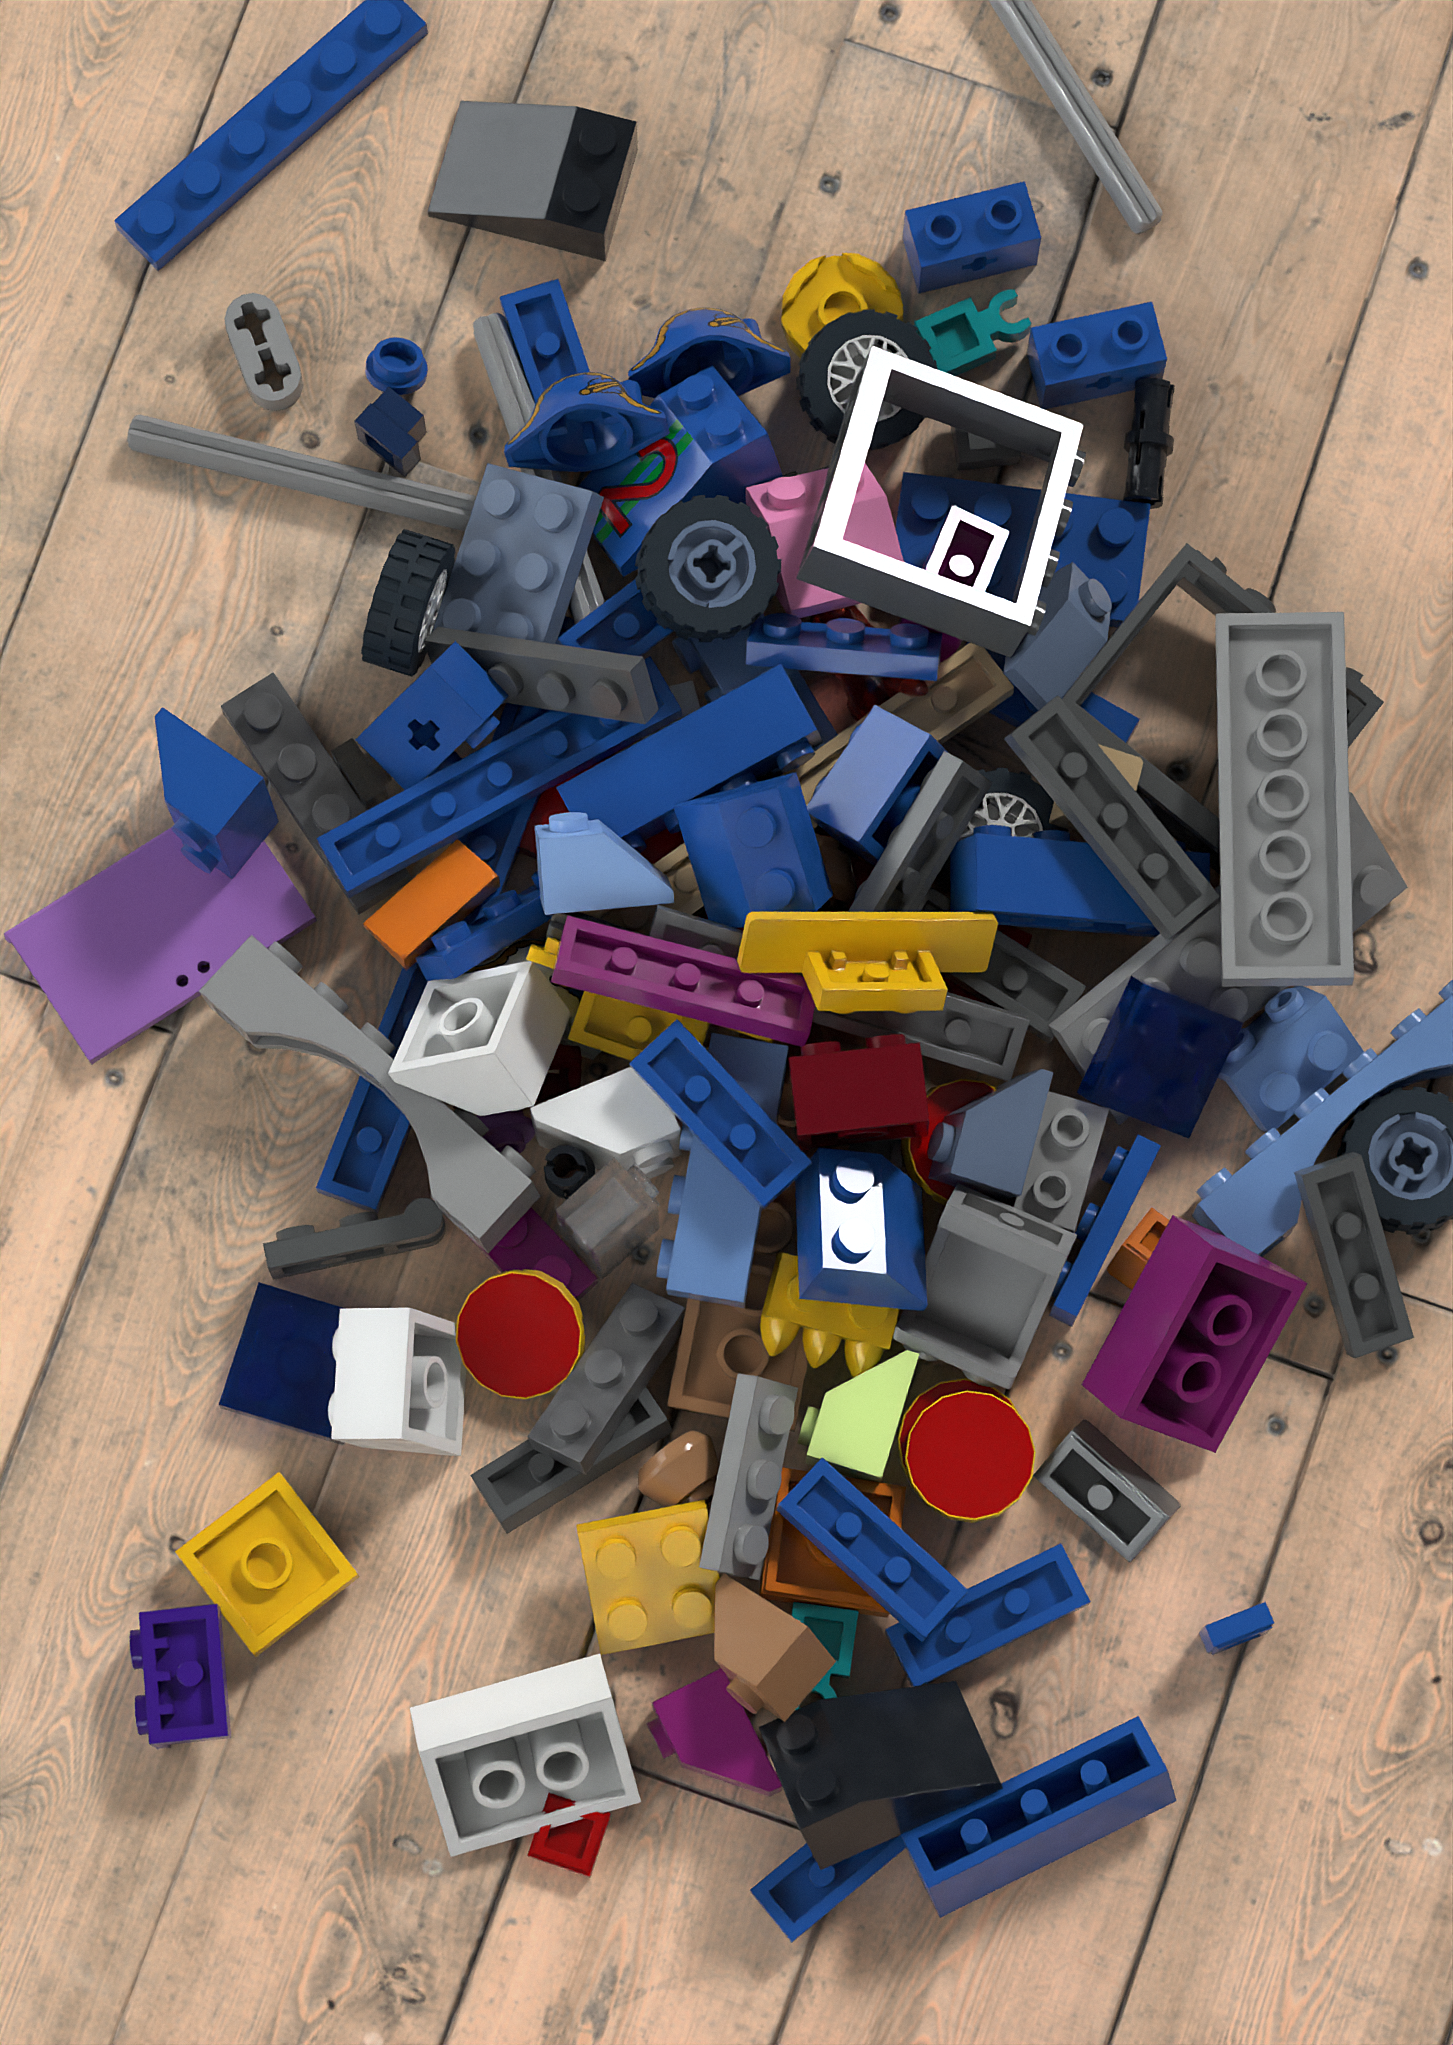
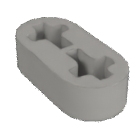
M257 293L243 294L232 301L225 314L224 319L230 344L253 401L266 410H285L295 404L301 396L303 389L298 360L280 312L274 302L265 295ZM255 313L260 321L266 320L262 323L266 343L255 345L251 332L248 329H242L245 326L244 316ZM271 358L279 375H287L283 378L284 388L275 392L272 391L269 384H262L266 381L262 361Z

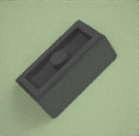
M1082 1420L1070 1431L1033 1475L1129 1562L1139 1554L1180 1508L1178 1500L1087 1420Z

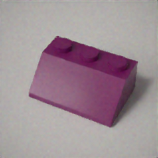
M1172 1215L1081 1385L1119 1418L1216 1453L1307 1283L1220 1233Z

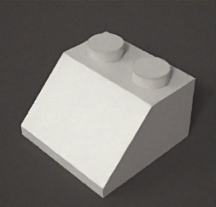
M532 961L466 973L455 979L428 981L388 1074L398 1084L478 1116L518 1111L533 1107L571 1012L536 963Z
M631 1067L530 1108L535 1136L539 1146L549 1150L559 1145L575 1147L584 1151L592 1159L596 1169L621 1179L637 1174L640 1181L654 1178L674 1167L672 1159L682 1155V1150L679 1149L681 1129L674 1113Z
M413 1308L340 1309L339 1328L335 1331L332 1342L333 1355L336 1361L335 1392L332 1394L328 1405V1416L332 1426L331 1439L363 1448L461 1456L466 1368L463 1365L456 1344L457 1323Z

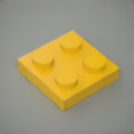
M280 1472L276 1473L175 1551L213 1603L221 1607L223 1616L255 1657L360 1577Z
M705 1500L576 1525L601 1655L715 1633L716 1582L720 1579L719 1572L699 1568L709 1520Z

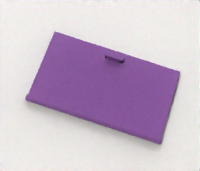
M169 828L4 933L6 941L13 944L91 1065L201 995L199 990L251 935L268 949L274 941L282 944L317 921L315 915L265 841L260 844L236 876L231 879L217 868H214L211 873H206L190 862L180 850L184 846L181 839Z

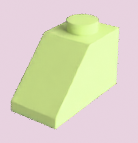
M906 1350L826 1392L821 1409L808 1406L797 1442L809 1447L805 1464L814 1466L821 1458H824L841 1475L881 1483L919 1354Z

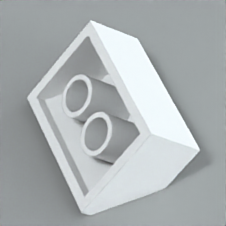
M600 1654L410 1708L419 1755L451 1857L539 1832L540 1827L551 1824V1828L584 1819L580 1817L582 1815L593 1812L605 1813L641 1802ZM548 1793L576 1801L572 1803L575 1805L561 1810L557 1809L547 1814L542 1812Z

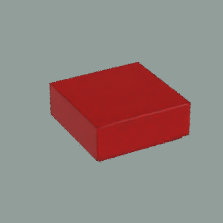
M548 1793L542 1812L547 1814L557 1809L561 1810L575 1805L572 1803L576 1801ZM593 1812L580 1816L584 1819L551 1828V1824L540 1827L539 1832L534 1834L527 1856L591 1878L611 1813Z

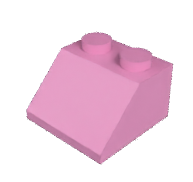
M864 463L842 540L904 562L887 496L866 463ZM829 468L792 477H779L771 482L746 487V505L751 507L750 511L758 518L761 516L768 524L767 530L771 537L775 536L779 546L776 551L778 559H781V572L777 576L779 586L775 595L787 614H792L799 618L861 604V602L796 579Z

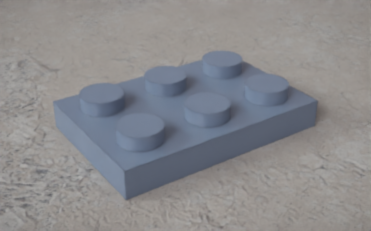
M487 463L433 631L437 627L556 644L555 642L559 636L604 497L590 490Z

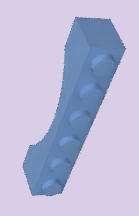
M1453 980L1438 993L1444 1002L1427 1016L1420 1008L1407 1016L1390 1032L1397 1041L1380 1055H1377L1372 1048H1369L1349 1064L1342 1072L1348 1081L1331 1095L1322 1087L1307 1098L1294 1111V1114L1300 1120L1285 1133L1280 1135L1275 1128H1272L1257 1139L1245 1151L1251 1160L1235 1174L1232 1175L1225 1167L1206 1181L1196 1191L1202 1201L1197 1204L1192 1214L1199 1225L1220 1233L1261 1257L1265 1256L1288 1237L1298 1222L1302 1201L1294 1172L1313 1166L1328 1141L1356 1115L1359 1109L1361 1110L1365 1107L1367 1102L1378 1094L1382 1097L1387 1095L1391 1089L1404 1088L1416 1082L1453 1076Z

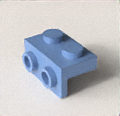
M1294 986L1274 995L1265 1005V1012L1249 1026L1227 1035L1219 1043L1217 1053L1206 1061L1205 1066L1211 1075L1228 1084L1257 1127L1267 1132L1272 1128L1277 1129L1294 1115V1111L1307 1098L1320 1088H1325L1364 1051L1325 995L1304 986Z

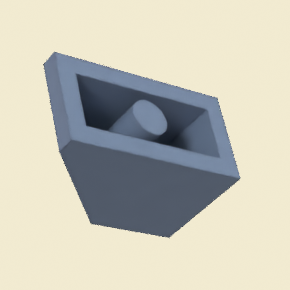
M1073 562L1056 571L1047 588L1041 586L1037 600L1046 603V610L1037 634L1034 636L1026 633L1012 657H1005L1003 674L1038 710L1059 695L1062 698L1108 640L1112 609L1110 597L1099 581L1093 578L1088 579Z
M1039 1069L1018 1075L946 1115L943 1122L936 1125L929 1140L927 1156L933 1161L928 1178L954 1187L959 1183L998 1201L1021 1196L1053 1072Z

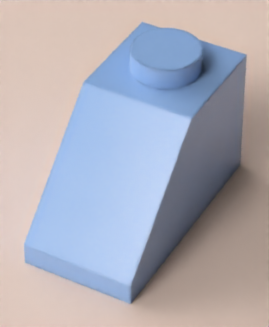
M568 812L550 816L549 824L535 825L540 900L545 915L674 903V893L668 877L600 820L588 821L586 813Z

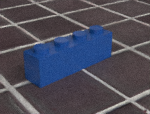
M779 664L556 788L569 812L586 813L588 821L600 820L640 854L647 848L645 840L665 829L670 834L681 831L674 805L757 783L758 778L778 767L782 772L796 769L814 757L815 752L813 748L822 744L823 740L782 664Z
M978 826L973 829V835L958 841L950 853V912H992L998 921V925L1144 937H1156L1160 934L1090 845L1086 842L1070 841L1069 832L1059 830L1038 831L1032 833V838L1012 836V828L1008 826ZM1176 841L1210 883V853L1186 851V843Z
M1137 1716L1001 1783L1003 1789L901 1834L911 1861L941 1918L1177 1800L1168 1769L1140 1717Z

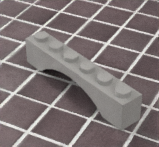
M251 935L199 990L207 1004L255 1048L288 1049L323 1057L356 1072L384 1092L407 1117L417 1135L427 1164L431 1196L436 1205L447 1218L489 1253L540 1198V1194L533 1181L530 1180L536 1170L510 1146L507 1145L500 1153L483 1138L489 1129L473 1113L458 1107L452 1111L442 1101L394 1082L388 1074L394 1061L389 1056L395 1049L394 1045L370 1023L366 1022L361 1029H358L343 1015L349 1008L348 1005L326 984L320 982L313 989L301 979L297 973L303 966L283 946L274 941L267 949Z

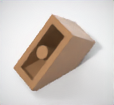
M723 1574L716 1582L714 1660L732 1680L726 1687V1690L750 1712L756 1714L763 1707L785 1722L836 1661L809 1627L726 1574Z

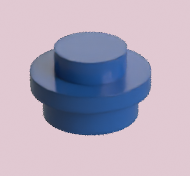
M397 337L384 339L379 342L368 355L365 367L366 377L375 388L384 392L389 386L398 395L410 394L420 389L426 382L428 372L427 362L419 346L408 339Z

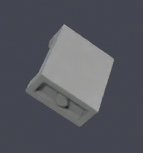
M958 1183L944 1208L937 1225L938 1229L925 1258L928 1306L924 1311L904 1309L895 1326L892 1338L903 1343L906 1350L918 1353V1358L927 1361L942 1360L962 1369L968 1379L986 1387H997L999 1385L1003 1388L1011 1389L1077 1235Z

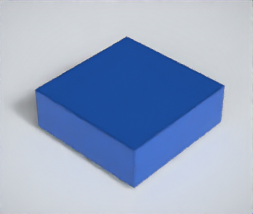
M1266 1602L1205 1625L1199 1634L1207 1654L1215 1655L1267 1634L1272 1629L1274 1620Z

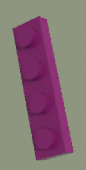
M568 915L562 930L551 978L552 983L797 1046H804L806 1044L815 1009L814 1000L804 977L793 973H743L735 958Z

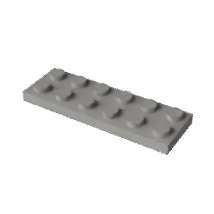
M1344 612L1216 614L1215 648L1222 987L1353 985L1354 959Z
M1349 792L1352 922L1354 932L1408 887L1354 795ZM1219 885V886H1217L1214 890H1215V891L1219 894V896H1220V885ZM1219 897L1174 936L1166 940L1161 934L1156 936L1048 1026L1099 1105L1109 1108L1107 1117L1121 1125L1218 1045L1227 1035L1264 1007L1274 995L1288 986L1222 987L1221 907Z

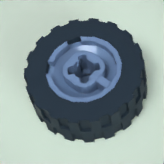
M705 495L693 496L688 502L683 503L681 500L672 505L666 513L661 514L646 533L641 542V549L636 557L635 566L638 567V575L635 581L637 590H641L643 595L642 603L647 612L651 611L657 618L656 622L664 629L668 627L676 632L675 636L686 640L691 637L699 639V642H712L715 638L722 637V640L734 637L739 631L746 630L759 618L769 606V602L776 594L779 586L777 576L781 572V559H778L776 551L779 546L775 536L771 537L767 530L768 524L761 516L759 518L750 511L751 507L742 502L737 504L729 501V497L717 495L715 498H705Z
M1402 1087L1389 1090L1387 1095L1382 1097L1378 1094L1369 1100L1365 1107L1361 1110L1359 1109L1341 1139L1342 1142L1337 1157L1351 1152L1362 1155L1384 1231L1391 1233L1404 1231L1406 1235L1419 1234L1421 1230L1429 1229L1433 1231L1438 1229L1445 1222L1453 1219V1103L1448 1100V1096L1440 1092L1434 1094L1427 1092L1426 1088L1413 1087L1412 1090H1402Z

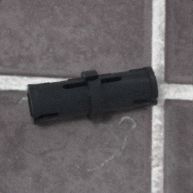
M1142 378L1135 382L1131 431L1125 434L1124 449L1129 455L1123 500L1151 504L1150 509H1155L1163 505L1167 456L1172 454L1174 438L1169 435V424L1175 385L1170 384L1168 380L1160 378Z
M559 1145L546 1155L545 1160L547 1164L544 1166L545 1181L549 1189L557 1197L570 1202H582L589 1199L596 1189L594 1184L597 1182L596 1167L592 1159L584 1151L570 1145ZM572 1170H580L576 1171V1173L570 1178H561L565 1177V1175Z

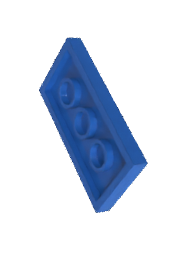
M903 472L895 530L904 563L922 569L952 505L1010 531L985 592L1012 602L1041 490ZM1065 493L1064 499L1072 501L1073 507L1061 537L1054 536L1051 549L1060 552L1055 572L1073 562L1088 579L1093 578L1099 581L1106 589L1112 603L1109 627L1118 628L1139 602L1151 504Z

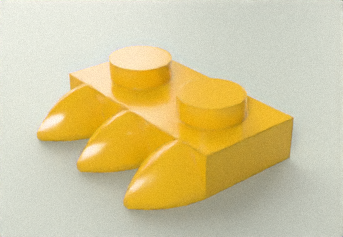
M782 1252L776 1255L761 1314V1337L769 1356L775 1357L792 1343L800 1327L803 1328L802 1342L804 1352L810 1366L815 1369L833 1356L841 1340L844 1339L845 1361L851 1376L854 1378L875 1367L884 1350L890 1349L900 1309L799 1299L798 1256Z

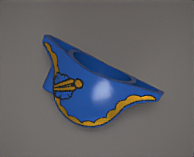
M709 307L694 308L677 313L663 323L659 328L652 349L629 370L628 380L639 383L642 396L656 398L659 394L681 383L686 378L713 365L735 394L740 396L791 373V357L785 349L761 338L759 326L755 320L750 318L741 319L733 313L722 309Z
M583 372L563 377L552 383L542 392L536 401L531 417L506 443L504 453L509 467L584 472L616 464L665 437L670 432L665 413L643 404L639 383L633 380H625L620 383V381L612 376L603 373Z

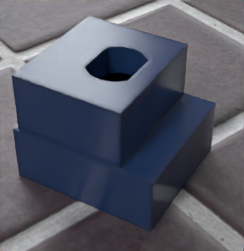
M388 386L373 404L370 403L355 419L354 423L358 440L405 478L421 460L418 442L427 433L425 420L421 412Z

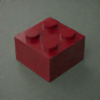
M890 1034L866 1039V1049L841 1051L840 1042H819L801 1046L802 1056L789 1057L798 1147L801 1151L928 1136L929 1113L920 1042L906 1044L905 1035Z

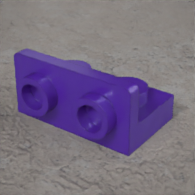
M218 1604L139 1612L140 1629L130 1630L132 1665L134 1669H143L145 1695L135 1696V1718L138 1734H148L149 1745L156 1749L170 1748L171 1744L231 1738L221 1607Z

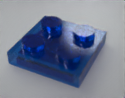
M1131 976L1077 1093L1091 1102L1189 1139L1243 1022L1227 1013Z
M258 1282L221 1395L220 1408L344 1446V1442L331 1439L332 1426L328 1416V1405L332 1394L335 1392L336 1361L332 1349L333 1336L337 1328H339L340 1309L346 1308Z

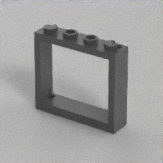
M872 346L853 383L796 579L1002 655L1012 657L1026 633L1034 636L1037 634L1044 617L1046 603L1037 599L1041 586L1048 587L1058 564L1060 552L1051 549L1054 536L1061 537L1072 511L1073 502L1064 499L1067 486L1074 487L1085 461L1086 452L1077 449L1084 424ZM882 401L1049 462L1012 602L842 540Z
M1186 543L1061 699L1097 744L1142 759L1143 766L1136 790L1137 794L1169 834L1177 841L1186 843V848L1191 852L1210 853V867L1220 874L1219 818L1080 707L1176 585L1215 616L1220 613H1276L1275 606L1266 596L1251 588L1243 589L1227 576L1225 565L1217 557L1211 561L1200 551L1195 550ZM1346 667L1347 738L1349 748L1384 701L1360 681L1364 675L1352 668Z

